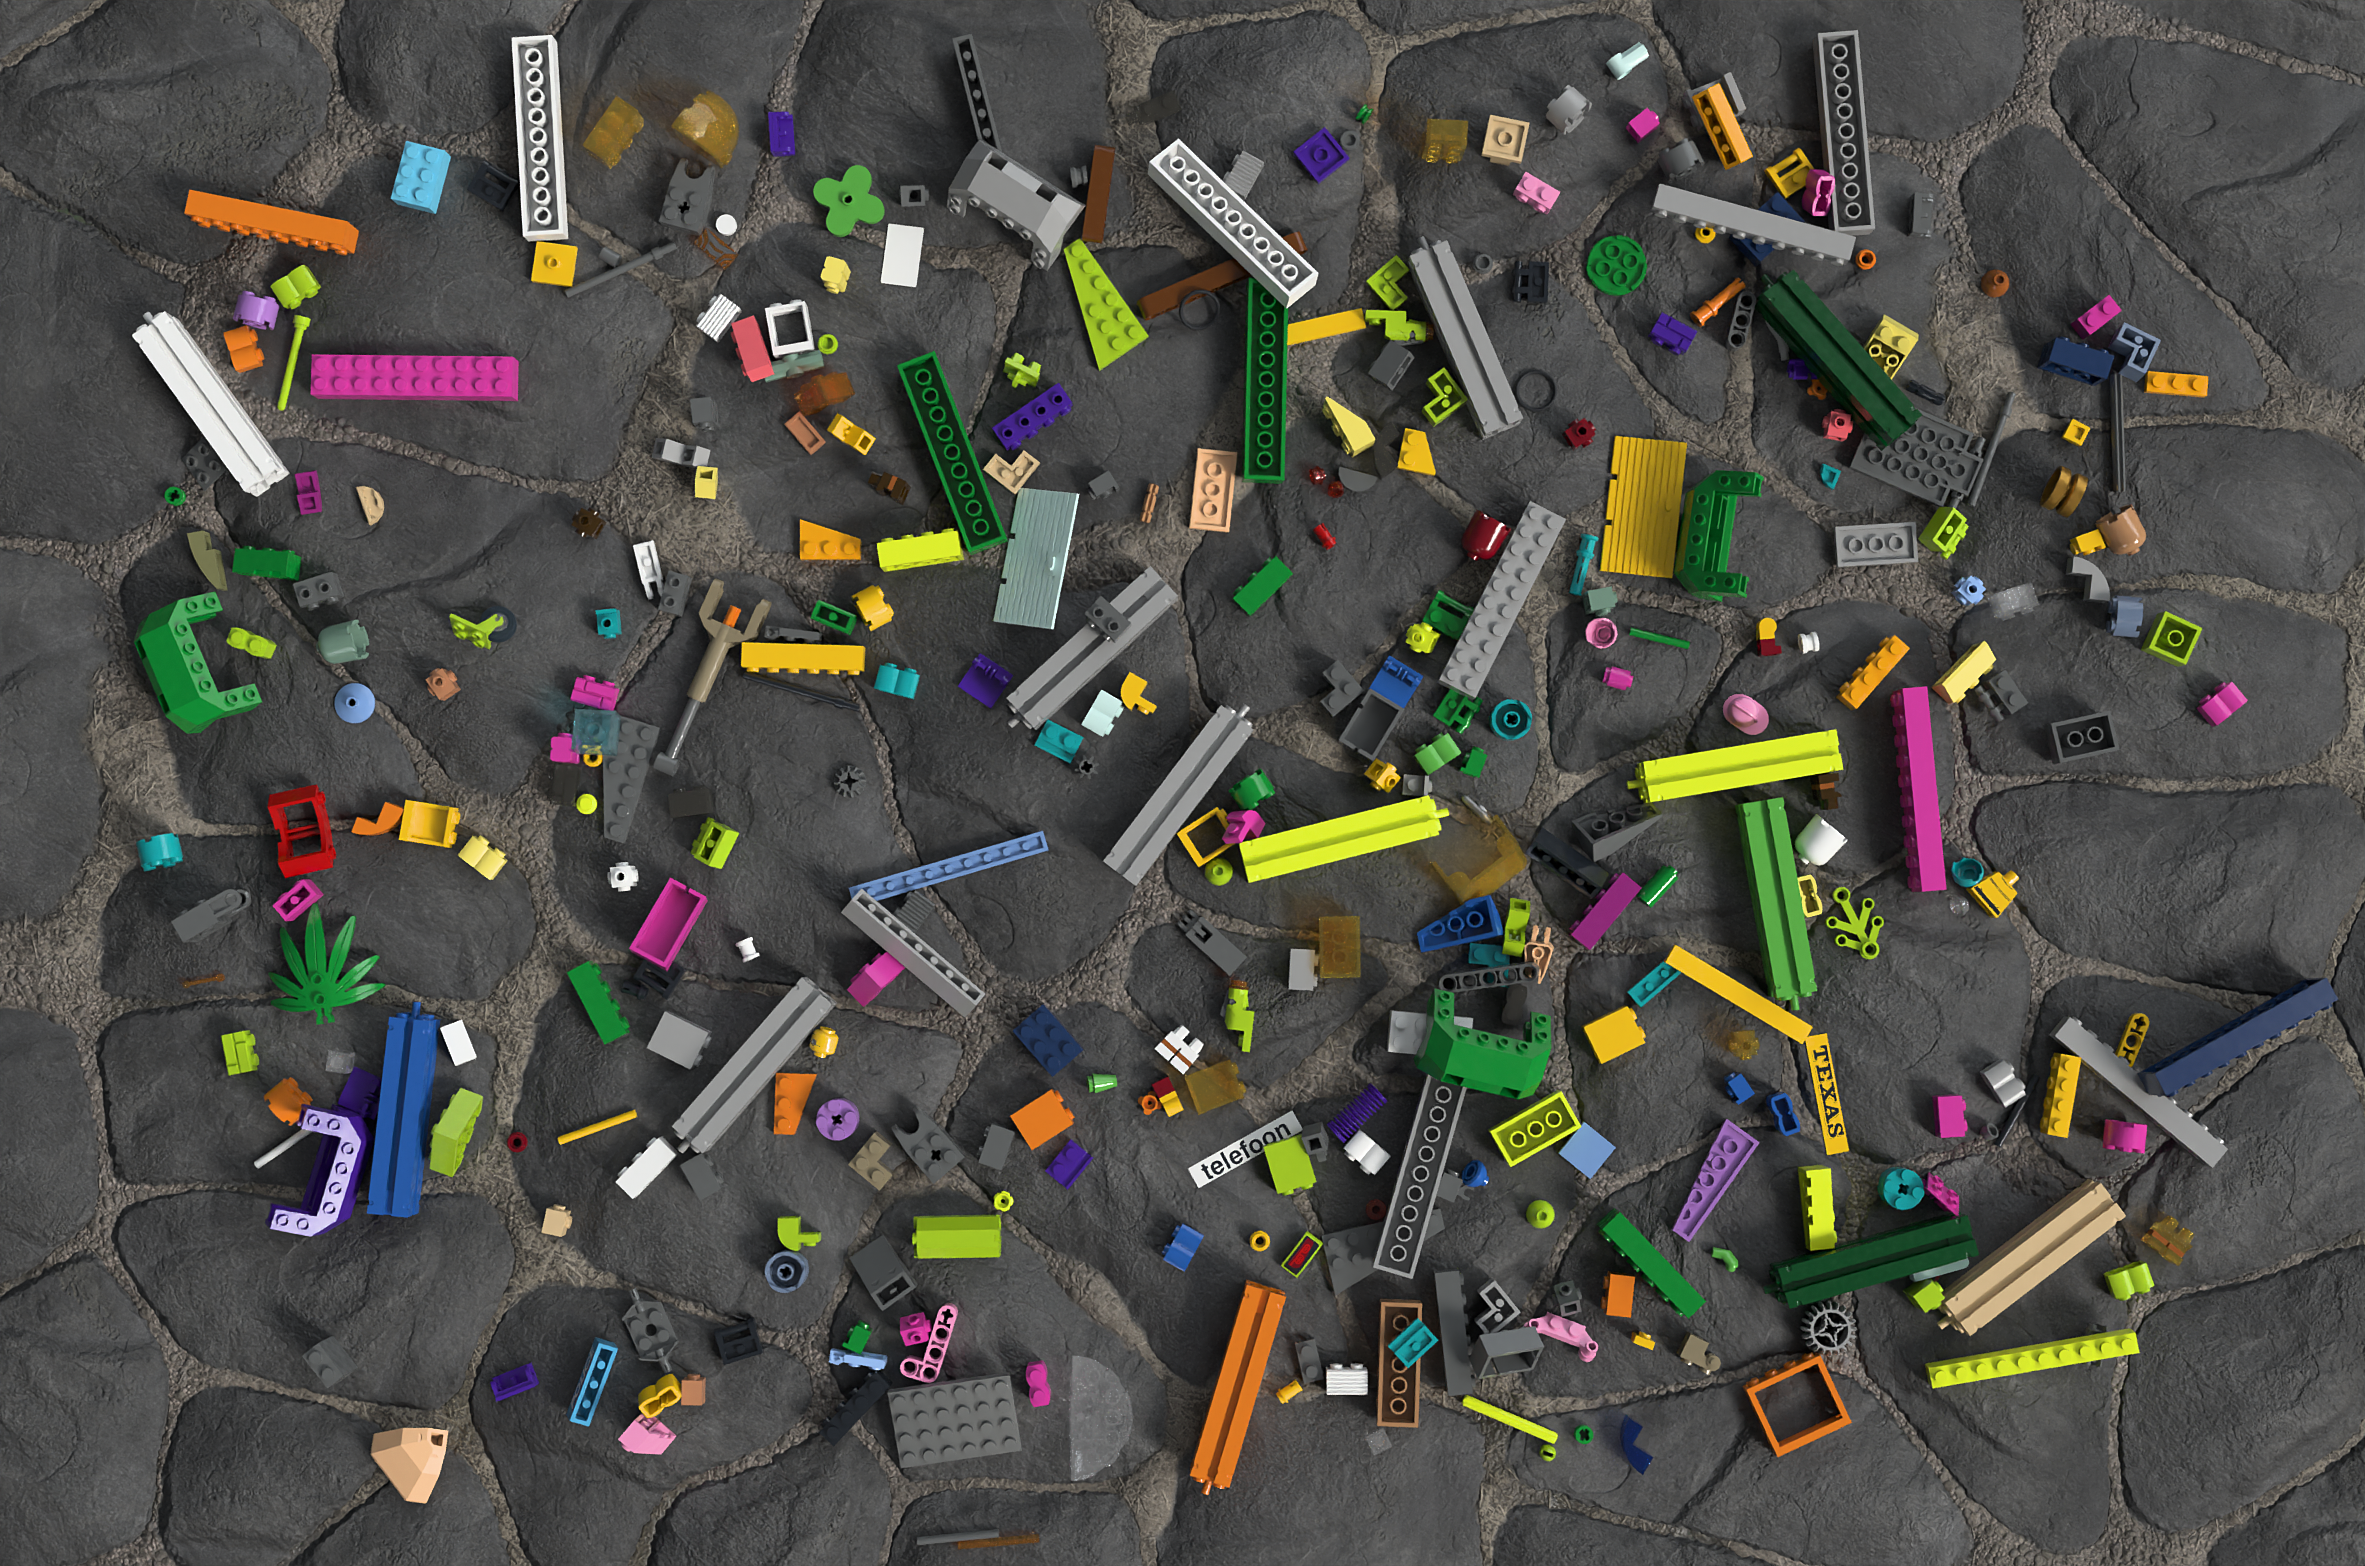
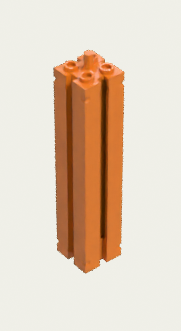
M1250 1280L1245 1281L1190 1466V1476L1193 1477V1480L1203 1483L1201 1493L1209 1495L1211 1485L1220 1489L1230 1487L1286 1299L1285 1291L1263 1286Z

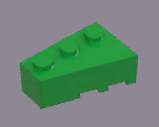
M243 546L242 549L235 548L232 572L239 575L299 581L301 557L295 555V551L282 550V552L271 548L255 550V547Z

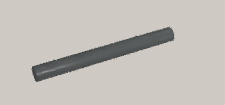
M999 1529L917 1537V1545L999 1537Z

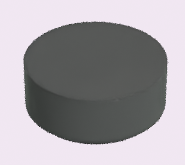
M1351 130L1343 132L1339 140L1341 148L1346 152L1356 150L1360 142L1358 134Z

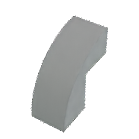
M656 438L652 458L691 468H697V466L707 467L710 450L699 446L684 445L669 439Z
M2074 556L2068 558L2066 575L2086 577L2083 601L2097 603L2110 601L2109 586L2102 572L2094 564L2083 558Z

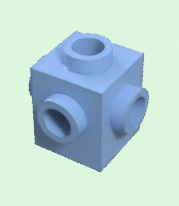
M1968 576L1966 578L1961 577L1954 586L1956 588L1951 593L1962 605L1968 606L1973 603L1976 605L1984 597L1982 593L1986 588L1982 586L1983 582L1979 578Z

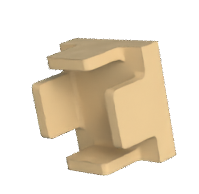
M1490 115L1481 156L1490 157V162L1507 166L1511 162L1521 164L1529 123Z

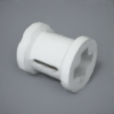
M752 937L736 943V947H739L743 956V963L760 956L755 951Z

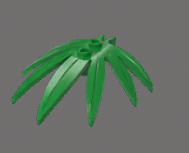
M317 903L312 904L305 935V956L309 975H307L302 959L284 927L280 928V938L285 958L291 971L303 986V989L289 979L269 972L268 975L276 986L285 993L298 998V1000L293 998L275 999L271 1001L273 1006L290 1012L315 1010L318 1015L316 1018L317 1025L324 1024V1016L328 1018V1023L335 1022L332 1007L357 1002L386 986L384 983L367 984L346 992L347 989L356 984L371 970L380 958L379 955L359 963L339 983H336L350 949L356 916L349 918L338 935L331 953L328 972L326 971L324 931Z

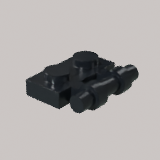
M1515 261L1514 269L1512 270L1514 286L1511 288L1513 302L1519 303L1521 302V295H1527V303L1547 304L1549 262L1529 261L1528 269H1522L1523 262ZM1522 277H1528L1527 287H1522Z

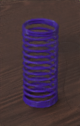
M1371 1083L1367 1086L1371 1093L1363 1089L1367 1096L1363 1092H1360L1364 1099L1357 1095L1361 1103L1356 1098H1353L1357 1104L1355 1105L1350 1101L1354 1109L1349 1104H1347V1107L1350 1111L1343 1107L1348 1116L1343 1111H1340L1343 1117L1337 1114L1342 1123L1336 1117H1333L1337 1124L1332 1120L1326 1124L1343 1143L1346 1141L1345 1136L1350 1138L1347 1131L1351 1135H1353L1352 1130L1356 1132L1353 1124L1357 1128H1360L1358 1123L1363 1125L1359 1117L1364 1122H1366L1364 1116L1370 1119L1365 1110L1371 1116H1373V1113L1370 1109L1376 1113L1375 1108L1371 1104L1380 1110L1377 1103L1380 1106H1383L1378 1098L1384 1104L1388 1102Z

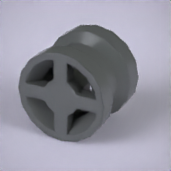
M1086 165L1077 169L1070 167L1072 188L1081 184L1088 186Z

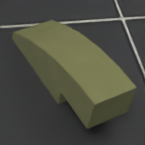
M203 530L187 533L190 548L201 571L216 589L227 591L221 551L212 549L210 533Z

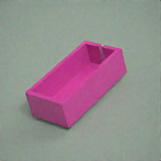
M670 878L629 948L631 952L668 971L708 901L706 896L691 888L688 891L687 886Z

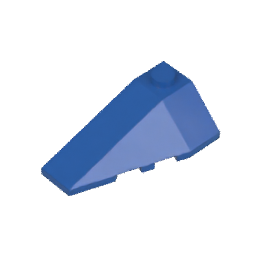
M1490 895L1468 900L1443 918L1417 932L1421 953L1504 935L1500 915Z

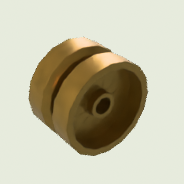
M2059 466L2051 475L2043 490L2040 506L2048 510L2056 507L2057 514L2066 518L2069 517L2083 497L2088 478L2079 473L2072 476L2070 469Z

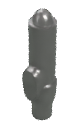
M1462 795L1463 802L1479 819L1487 825L1493 822L1488 816L1487 810L1481 804L1477 805L1469 796Z

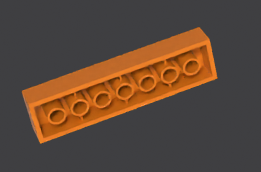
M189 190L184 212L191 217V221L197 222L201 227L210 228V226H216L218 230L230 232V229L236 230L238 234L249 236L250 233L256 234V237L269 240V237L276 238L277 242L288 244L289 241L296 242L295 245L305 248L311 245L315 246V249L327 252V249L335 250V253L345 256L347 253L354 254L359 230L348 221Z

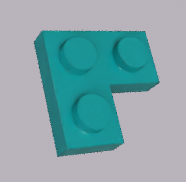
M1469 943L1468 963L1488 965V967L1509 964L1510 955L1502 954V946ZM1509 969L1505 970L1504 975L1507 979ZM1487 972L1486 981L1493 982L1494 975Z

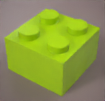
M2169 612L2158 613L2141 650L2174 666L2186 665L2202 628Z

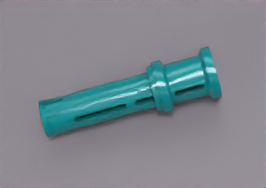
M1581 534L1580 536L1582 540L1580 548L1576 552L1578 560L1569 591L1570 594L1581 596L1590 559L1594 558L1595 542L1599 539L1588 534Z

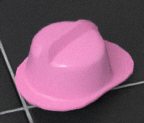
M1744 694L1730 696L1723 705L1725 719L1749 735L1762 733L1769 723L1766 709Z

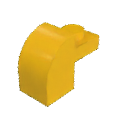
M838 413L827 429L835 438L863 455L867 454L876 439Z
M1129 672L1121 688L1123 703L1130 711H1132L1136 704L1138 705L1137 710L1146 715L1149 712L1153 714L1157 706L1140 697L1148 684L1147 681Z

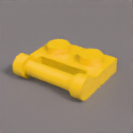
M1797 148L1793 151L1792 155L1773 167L1769 166L1764 171L1781 196L1786 199L1806 186L1807 174L1810 169L1814 168L1803 151ZM1795 161L1800 162L1801 165L1779 178L1777 175L1778 172Z

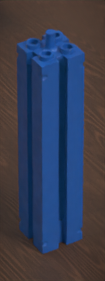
M421 1002L412 1003L411 1013H396V1016L389 1017L367 1214L408 1218L419 1213L439 1037L438 1028H440L441 1020L434 1019V1015L430 1014L420 1015Z

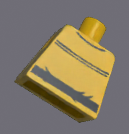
M2012 870L2004 876L2000 872H1992L1985 876L1978 884L1967 887L1966 890L1990 918H1997L2017 895V892L2011 885L2019 877Z

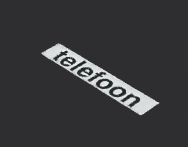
M1290 1111L1191 1166L1188 1170L1198 1188L1263 1153V1145L1289 1138L1303 1129L1293 1111Z

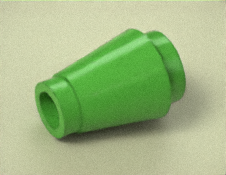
M1091 1074V1076H1087L1088 1092H1094L1095 1094L1117 1087L1116 1075Z

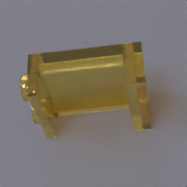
M1228 1059L1185 1075V1080L1198 1115L1244 1098L1243 1093H1246L1243 1081L1238 1082L1236 1074H1239L1236 1062L1231 1063V1060Z

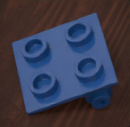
M1389 655L1369 689L1405 708L1420 684L1423 675Z

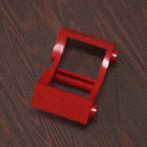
M317 784L269 795L267 808L272 817L275 830L280 831L281 842H278V865L285 878L333 868V859H336V851L333 847L331 827L324 804L326 798L324 792H320ZM312 801L318 823L290 829L283 807ZM320 834L321 851L294 857L292 840Z

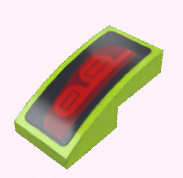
M1306 1231L1294 1249L1282 1262L1281 1266L1297 1278L1323 1243Z

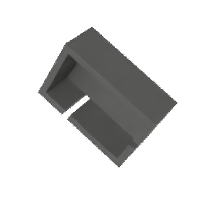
M1369 689L1359 705L1362 709L1357 708L1337 742L1352 751L1355 748L1358 749L1357 754L1373 762L1403 713L1404 708L1374 690Z
M1524 1326L1515 1330H1502L1491 1334L1484 1333L1479 1335L1469 1360L1478 1379L1495 1377L1496 1374L1490 1359L1498 1376L1534 1369L1538 1361L1537 1357H1540L1544 1345L1535 1326Z

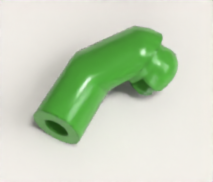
M1712 1247L1711 1257L1723 1259L1726 1270L1734 1272L1738 1267V1260L1730 1250Z

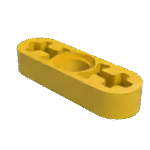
M2134 1013L2129 1017L2115 1053L2117 1057H2124L2127 1051H2123V1047L2127 1050H2133L2132 1054L2128 1052L2126 1055V1059L2130 1063L2129 1067H2132L2149 1026L2148 1017L2142 1013ZM2141 1017L2143 1025H2139L2136 1030L2139 1031L2140 1034L2130 1032L2131 1029H2136L2137 1024L2134 1022L2135 1019H2139ZM2130 1035L2136 1038V1044L2132 1047H2129L2126 1043V1039Z

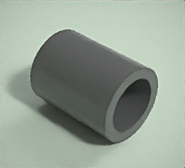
M604 247L600 252L599 259L615 268L619 265L622 255L608 247Z

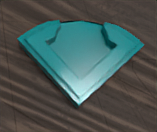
M1822 463L1820 466L1821 480L1827 488L1834 490L1841 471Z

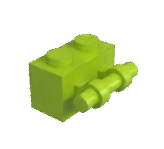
M1939 507L1918 540L1930 551L1942 552L1940 557L1947 560L1950 554L1955 552L1958 542L1963 540L1966 535L1965 532L1969 527L1965 524L1967 519L1954 507Z
M708 817L705 824L702 823L700 827L701 832L697 840L694 839L693 848L690 853L694 855V858L706 865L722 869L739 832Z

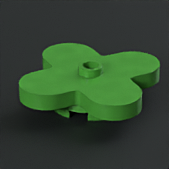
M855 165L850 167L841 182L831 178H823L814 186L813 193L817 202L822 206L830 208L826 218V225L834 236H847L853 230L857 221L876 224L884 216L885 209L882 201L868 194L872 184V177L864 166ZM852 198L850 203L845 202L847 199Z

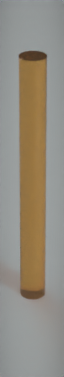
M1039 1534L958 1541L957 1544L959 1550L1038 1543L1040 1539Z

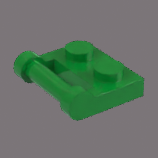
M1438 590L1422 622L1458 640L1474 608L1471 606L1467 607L1446 596L1443 591ZM1441 601L1463 613V618L1460 619L1437 606L1438 603Z

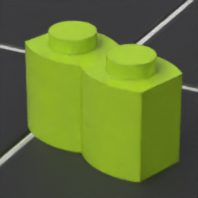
M305 265L299 266L270 286L283 307L287 309L297 308L301 305V301L304 298L314 297L321 288L310 269Z
M231 628L226 640L232 647L245 650L254 656L265 659L272 658L277 646L272 640L257 636L253 632L241 628Z
M2142 1260L2103 1274L2111 1297L2119 1299V1301L2131 1298L2130 1295L2138 1292V1294L2147 1293L2151 1287L2155 1286L2147 1263Z

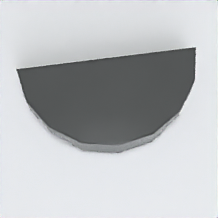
M1339 467L1338 476L1341 483L1352 492L1361 493L1369 490L1378 478L1377 476Z

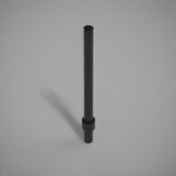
M747 671L743 674V679L834 705L835 708L842 710L846 708L856 712L860 710L861 704L847 701L846 698L841 696H830Z

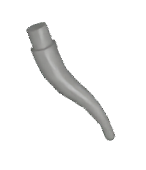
M1766 321L1769 330L1777 340L1781 361L1789 360L1788 345Z

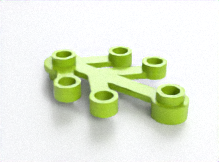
M1845 887L1836 888L1832 894L1833 899L1841 904L1851 924L1830 916L1826 918L1825 925L1828 928H1838L1856 934L1860 942L1850 940L1847 936L1839 934L1834 939L1835 944L1859 950L1860 955L1864 959H1874L1879 954V945L1876 943L1879 930L1884 924L1882 917H1872L1870 920L1872 928L1869 937H1867L1864 930L1870 911L1874 908V901L1871 898H1864L1861 901L1862 911L1858 920L1849 902L1850 891ZM1840 891L1844 894L1842 899H1839L1837 897V894ZM1867 900L1871 902L1869 908L1865 907V901ZM1876 918L1880 920V924L1878 926L1874 924V920ZM1830 919L1835 920L1834 926L1829 925ZM1839 937L1844 938L1843 944H1839ZM1868 945L1872 948L1870 953H1867L1865 951V948Z

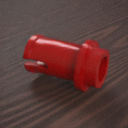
M1324 523L1313 529V532L1322 542V547L1326 548V550L1337 544L1336 538L1331 536Z

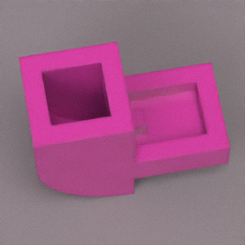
M1233 811L1226 817L1230 824L1222 839L1226 844L1242 843L1244 839H1257L1266 823L1256 811Z

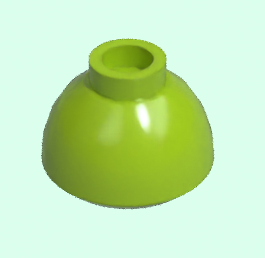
M1213 858L1205 866V877L1213 885H1224L1232 877V866L1224 858Z
M1544 1200L1532 1202L1526 1211L1528 1222L1533 1227L1540 1229L1550 1226L1555 1216L1551 1204Z

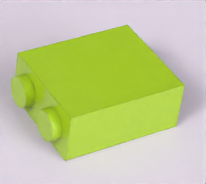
M1302 1134L1263 1145L1277 1194L1282 1193V1196L1294 1193L1293 1189L1299 1187L1302 1190L1313 1187V1183H1316L1309 1155L1301 1138Z

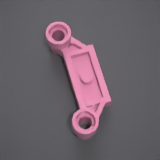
M1549 1312L1544 1317L1531 1319L1524 1324L1525 1327L1535 1326L1538 1333H1543L1579 1347L1578 1355L1585 1362L1592 1361L1596 1356L1598 1344L1592 1341L1585 1331L1586 1326Z

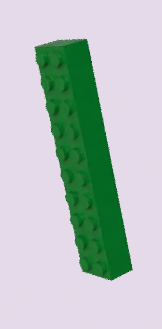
M1249 278L1246 283L1242 482L1282 484L1285 480L1288 308L1286 309L1255 278Z
M935 351L897 365L969 554L974 555L1008 542Z

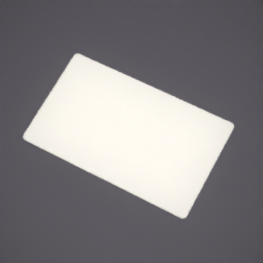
M888 224L881 283L916 287L924 228Z

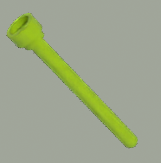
M294 315L293 319L294 328L296 329L277 405L280 411L286 408L303 332L309 327L311 320L299 315Z

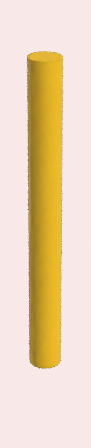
M635 1110L562 1135L558 1137V1142L561 1145L637 1117V1113Z

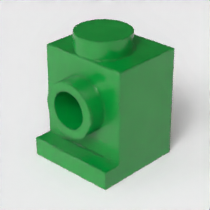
M1473 746L1470 753L1466 752L1462 764H1465V766L1460 767L1458 772L1479 778L1488 755L1483 753V749Z
M859 1320L855 1327L851 1326L847 1337L850 1339H846L842 1346L861 1354L873 1330L869 1327L870 1324Z

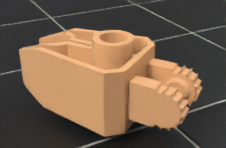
M1534 925L1532 938L1524 946L1525 962H1535L1539 966L1538 984H1540L1547 971L1554 946L1549 942L1551 928L1546 927L1544 941L1536 940L1539 928L1537 925ZM1525 967V974L1531 977L1533 968Z

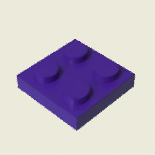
M1325 127L1293 151V154L1317 184L1321 183L1350 159Z

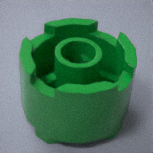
M1261 768L1257 769L1254 774L1246 776L1228 790L1239 808L1244 811L1254 809L1259 805L1258 800H1266L1275 794L1273 785Z

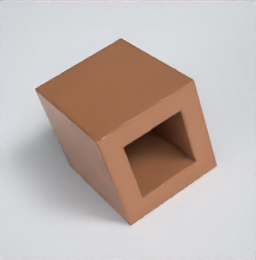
M688 1374V1377L682 1380L681 1405H703L705 1403L706 1377H700V1374Z

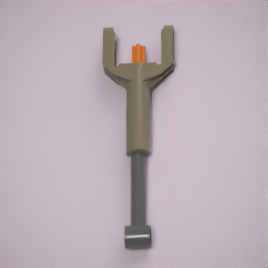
M717 578L713 580L699 611L703 626L706 628L710 638L709 645L687 692L690 698L665 753L660 752L653 767L670 776H674L679 767L680 760L676 759L700 702L705 703L728 649L742 644V642H750L757 639L771 607L770 601L762 599L756 605L745 633L734 628L741 609L730 605L723 623L712 619L724 592V581Z

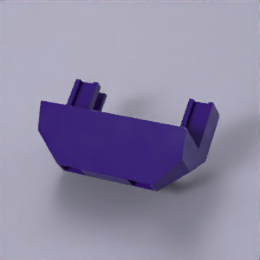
M306 1104L301 1105V1112L296 1124L301 1126V1129L323 1133L301 1207L295 1208L271 1203L268 1218L265 1220V1224L270 1229L311 1237L325 1234L351 1217L374 1138L357 1112L332 1104L331 1110Z

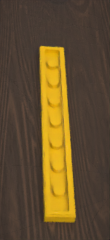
M1675 944L1664 960L1666 964L1800 1044L1804 1043L1812 1029L1811 1025Z

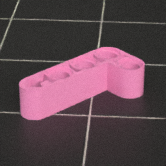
M945 1303L941 1306L924 1359L913 1355L905 1357L900 1365L903 1375L926 1383L936 1380L940 1373L958 1315L957 1307L954 1304ZM950 1309V1313L953 1315H950L947 1323L943 1322L946 1316L944 1312ZM944 1328L947 1331V1336L944 1338L939 1337L937 1329ZM938 1348L941 1351V1356H932L931 1349ZM908 1361L913 1362L915 1370H907L905 1363ZM925 1368H933L935 1375L928 1377L924 1372Z

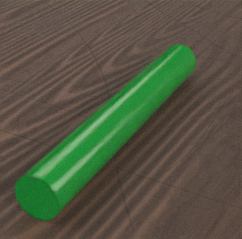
M1632 627L1629 631L1630 636L1688 649L1690 641Z

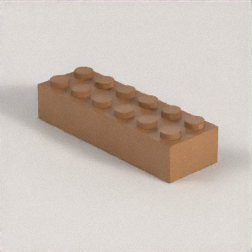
M1380 1299L1376 1396L1377 1426L1418 1428L1421 1357L1407 1368L1387 1345L1417 1317L1422 1322V1302L1420 1300Z

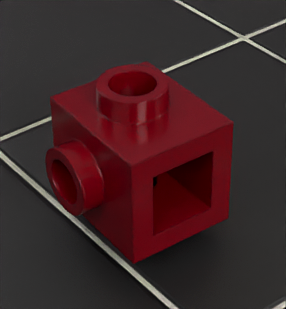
M1577 418L1568 424L1569 428L1562 434L1574 451L1580 446L1585 448L1594 442L1592 438L1596 435L1594 432L1596 429L1591 421H1586L1585 418L1579 421Z

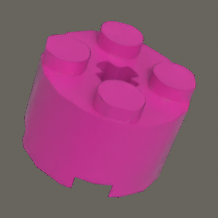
M2105 1119L2102 1148L2144 1153L2147 1125Z

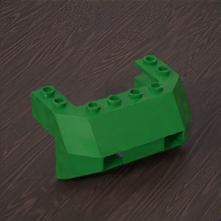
M1716 470L1706 475L1685 493L1674 574L1689 594L1699 599L1722 602L1723 596L1747 597L1746 587L1749 577L1742 576L1741 573H1728L1726 571L1737 496L1761 497V484L1764 477L1758 473Z
M216 592L180 599L149 614L139 623L134 639V644L165 716L186 734L201 733L217 719L253 710L262 703L255 683L218 693L189 624L213 619L216 616V612L223 610Z
M1434 989L1427 1002L1426 1036L1413 1060L1418 1069L1441 1082L1514 1099L1525 1098L1534 1094L1544 1075L1551 1051V1016L1531 1011L1530 1022H1525L1523 1025V1041L1454 1025V993Z

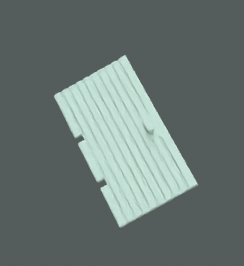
M1020 488L1018 491L1010 533L1015 534V539H1009L1002 573V578L1007 579L1006 584H1000L994 622L1054 629L1079 494Z

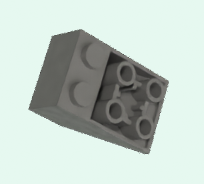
M881 1235L850 1257L870 1295L882 1311L918 1285L884 1235Z

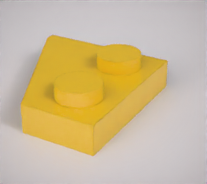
M1405 428L1397 464L1398 469L1435 476L1436 471L1425 432Z

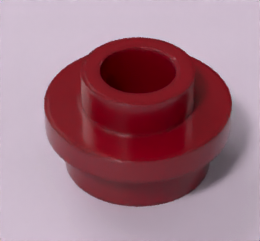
M514 1132L507 1139L508 1148L516 1153L523 1151L528 1144L527 1137L521 1132ZM516 1138L520 1139L521 1144L519 1146L515 1144Z

